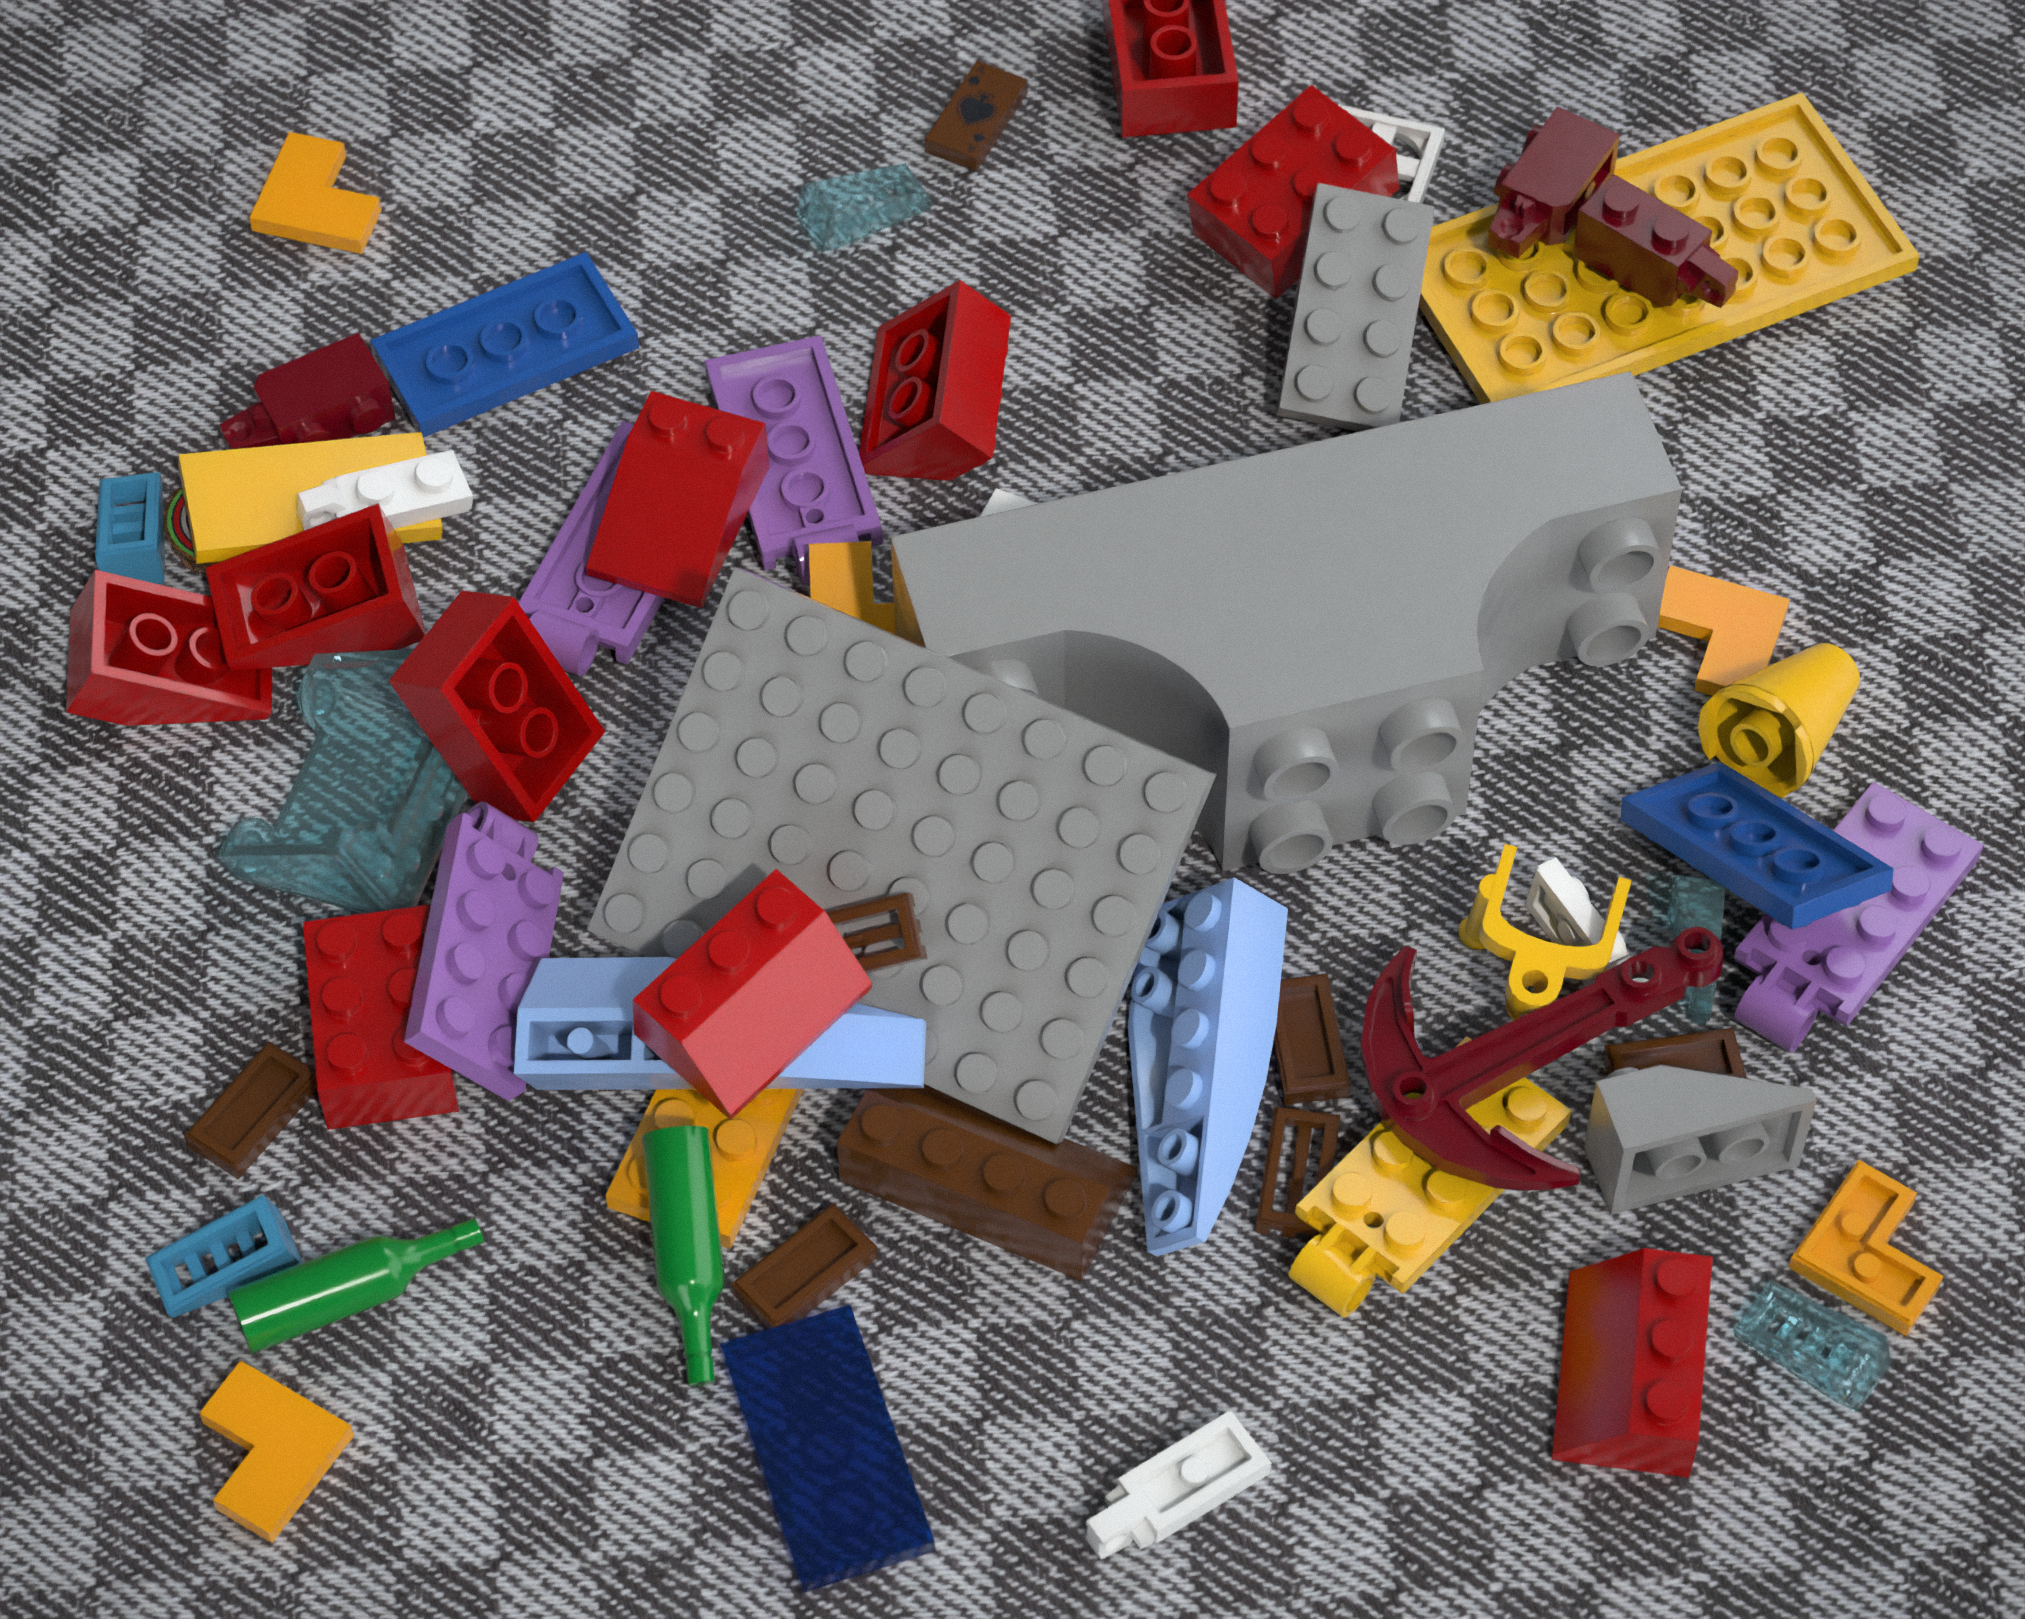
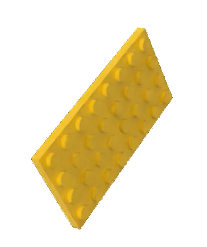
M1801 92L1616 160L1615 175L1712 230L1710 247L1720 254L1719 258L1738 270L1735 293L1722 308L1690 294H1682L1672 306L1659 307L1572 256L1576 227L1565 243L1548 246L1536 241L1519 259L1507 255L1502 250H1496L1487 245L1489 228L1498 211L1499 203L1431 227L1418 306L1482 405L1631 371L1633 376L1639 375L1916 271L1920 255L1806 96Z

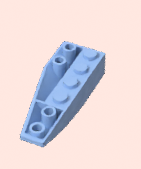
M1235 877L1162 904L1134 970L1128 1036L1147 1252L1155 1256H1161L1206 1242L1232 1188L1252 1134L1266 1083L1277 1024L1288 908Z
M671 957L541 958L518 1007L514 1074L537 1090L695 1089L634 1034L632 999L676 959ZM856 1003L765 1089L924 1088L926 1022L923 1019Z

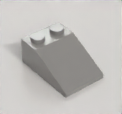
M1664 1065L1642 1070L1633 1067L1622 1068L1610 1073L1603 1080L1596 1081L1584 1149L1609 1212L1612 1215L1798 1167L1817 1100L1812 1089Z

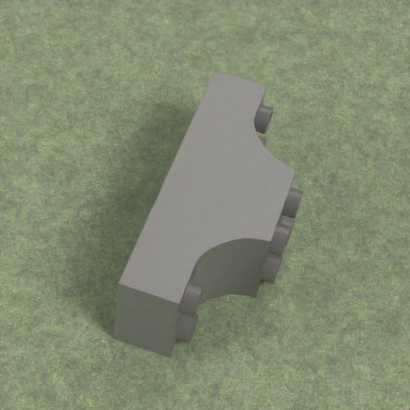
M1631 371L892 536L891 555L895 635L1217 774L1194 828L1205 839L1215 854L1222 872L1259 863L1261 868L1270 873H1293L1318 863L1330 852L1333 845L1383 834L1384 838L1393 844L1409 845L1420 843L1439 835L1453 823L1456 816L1466 814L1478 715L1498 691L1530 667L1576 656L1579 657L1581 662L1590 666L1611 665L1634 655L1645 645L1647 640L1654 639L1656 637L1682 488Z

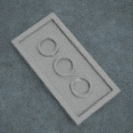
M1322 183L1317 184L1313 195L1276 415L1359 432L1399 423L1435 206Z

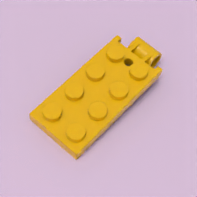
M1466 1036L1456 1047L1471 1041L1472 1039ZM1526 1077L1465 1110L1489 1135L1490 1130L1494 1126L1500 1125L1541 1152L1568 1126L1572 1112L1571 1109ZM1409 1093L1406 1098L1416 1099L1421 1097L1422 1094ZM1382 1120L1296 1205L1295 1214L1297 1217L1320 1234L1311 1239L1298 1254L1291 1266L1289 1278L1344 1318L1352 1314L1366 1298L1374 1284L1376 1275L1401 1294H1404L1505 1189L1493 1188L1444 1173L1403 1145ZM1367 1225H1372L1377 1228H1370Z

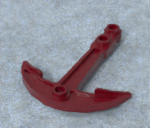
M1687 928L1674 938L1669 948L1654 946L1636 956L1630 957L1617 966L1599 974L1593 984L1435 1058H1426L1415 1040L1414 1012L1410 992L1417 949L1404 946L1382 971L1366 1002L1361 1037V1059L1372 1102L1384 1123L1403 1145L1444 1173L1497 1189L1520 1191L1552 1190L1579 1185L1580 1167L1560 1161L1533 1148L1500 1125L1494 1126L1490 1130L1489 1135L1465 1110L1614 1027H1628L1683 998L1687 987H1704L1712 984L1719 978L1723 968L1722 943L1717 936L1706 928ZM1689 950H1702L1705 952L1695 954L1689 952ZM1634 978H1645V979H1648L1649 981H1646V982H1636V981H1634V980H1632V979H1634ZM1409 1093L1422 1094L1421 1097L1416 1099H1409L1403 1095Z

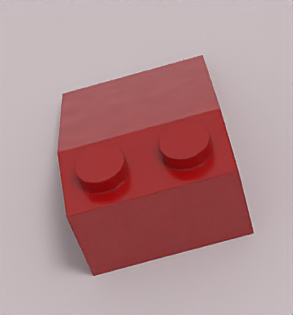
M651 391L627 438L587 562V575L702 608L769 470L766 423Z
M379 503L205 568L226 662L231 671L368 661L418 643L426 635L404 544Z
M94 570L70 610L66 713L125 726L267 720L272 713V668L231 671L226 662L212 597Z

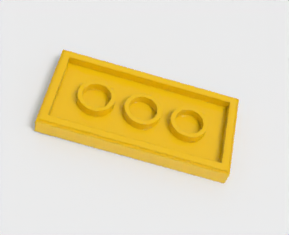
M422 432L179 454V473L196 564L224 561L302 532L303 529L297 517L298 493L321 486L324 481L336 478V476L427 456ZM441 518L396 528L395 531L402 543L433 541L442 539L443 526Z

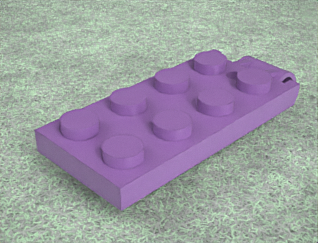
M819 335L705 360L706 377L716 409L766 423L769 470L747 513L764 571L775 569L776 559L794 555L802 585L810 584L809 544L859 542V540L868 538L871 541L872 547L884 544L882 525L822 336Z
M625 421L621 422L518 602L563 670L578 676L585 675L591 667L598 645L615 650L616 661L628 665L664 600V597L591 577L586 573L587 562L627 438L634 424Z
M1874 781L1833 831L1894 868L1892 891L1864 901L1856 907L1846 908L1816 920L1808 926L1793 930L1781 925L1765 913L1736 948L1735 961L1759 976L1751 983L1741 998L1735 1011L1734 1019L1790 1053L1794 1052L1805 1039L1816 1019L1818 1011L1846 1027L1850 1024L1979 861L1984 847L1982 843Z
M479 802L467 814L462 812L456 816L446 827L404 1042L505 1100L510 1101L525 1092L526 1082L514 1074L518 1007L541 958H549L564 872L556 867L544 871L531 863L538 846V835L536 832L490 804Z

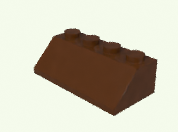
M925 1084L924 1088L866 1089L837 1141L840 1182L1079 1281L1083 1280L1137 1175V1167L1066 1138L1063 1139V1142L1055 1144Z

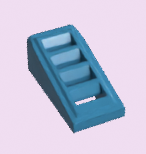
M160 472L100 480L95 558L100 571L159 585L164 583L163 481ZM146 501V503L115 507L117 504Z
M261 1195L145 1258L166 1312L172 1318L229 1296L228 1291L303 1262L283 1214L265 1195ZM264 1232L269 1244L259 1249L254 1236ZM238 1242L244 1258L234 1263L228 1246ZM209 1253L212 1254L219 1270L209 1276L201 1257ZM183 1263L187 1264L194 1285L186 1289L183 1288L175 1266Z

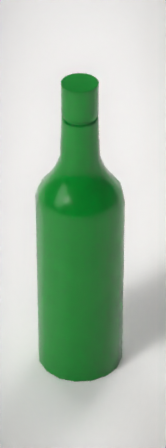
M702 1126L661 1128L645 1133L642 1136L657 1288L660 1295L673 1308L680 1321L684 1353L687 1358L685 1362L688 1386L710 1385L715 1383L713 1357L711 1356L710 1317L713 1306L723 1290L725 1282L709 1129Z
M475 1217L451 1226L450 1229L446 1228L417 1239L402 1240L382 1234L372 1235L230 1290L228 1295L251 1355L398 1298L405 1292L415 1275L423 1268L452 1256L458 1251L461 1252L482 1244L484 1239Z

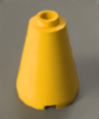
M1819 643L1719 689L1701 708L1698 722L1702 749L1709 761L1717 756L1720 762L1781 799L1785 798L1789 793L1798 790L1811 776L1859 688L1860 674L1857 665L1851 656L1838 646L1829 643Z

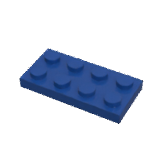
M587 252L370 340L375 360L418 432H422L423 438L639 348L637 331Z
M1722 762L1711 764L1622 797L1621 820L1791 930L1808 926L1816 920L1846 908L1856 907L1864 901L1892 891L1893 867Z

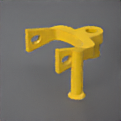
M1504 844L1495 874H1489L1482 878L1470 914L1461 921L1458 927V935L1465 946L1476 950L1486 948L1496 956L1512 962L1505 986V1008L1513 1020L1520 1018L1521 1014L1527 1015L1556 1001L1564 977L1577 980H1591L1606 971L1632 880L1623 877L1618 878L1608 906L1601 938L1597 944L1580 947L1547 942L1516 929L1501 916L1500 907L1517 851V847ZM1529 986L1534 987L1533 993L1527 991Z

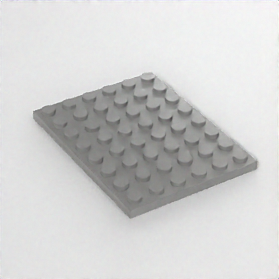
M734 567L587 931L644 957H671L677 959L775 869H778L826 913L907 892L912 893L915 907H913L915 918L920 920L922 933H919L921 945H924L926 948L928 959L867 973L872 982V989L857 1003L923 1019L926 1022L925 1085L1058 1144L1063 1142L1217 774L745 569ZM896 911L835 927L840 935L845 937L897 924L900 921ZM903 938L851 951L856 959L905 948Z

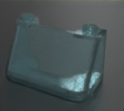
M414 649L314 654L299 687L297 701L302 715L317 733V736L274 827L262 818H242L235 822L230 829L217 857L236 877L245 882L363 914L416 907L441 853L446 827L458 815L467 791L388 682Z

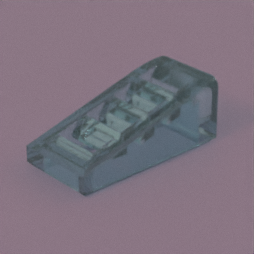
M903 163L803 184L797 217L820 252H826L851 244L930 210L932 199L907 164ZM893 188L899 197L893 198L888 189ZM872 197L875 202L871 203L868 198Z
M1686 876L1674 877L1668 905V916L1673 939L1687 928L1703 927L1710 930L1721 940L1726 887L1710 879ZM1689 950V952L1695 954L1705 952L1702 950ZM1716 981L1704 987H1687L1685 994L1693 1024L1706 1025V1021H1710Z
M1769 1280L1733 1329L1735 1338L1828 1398L1855 1412L1864 1404L1887 1372L1891 1363L1886 1335L1772 1280ZM1783 1310L1790 1316L1776 1335L1768 1332V1328ZM1807 1325L1812 1330L1800 1347L1793 1344ZM1831 1341L1836 1346L1826 1360L1819 1357L1826 1345Z

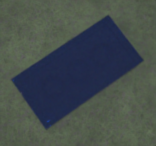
M850 1304L720 1344L721 1355L802 1593L935 1552L934 1537Z

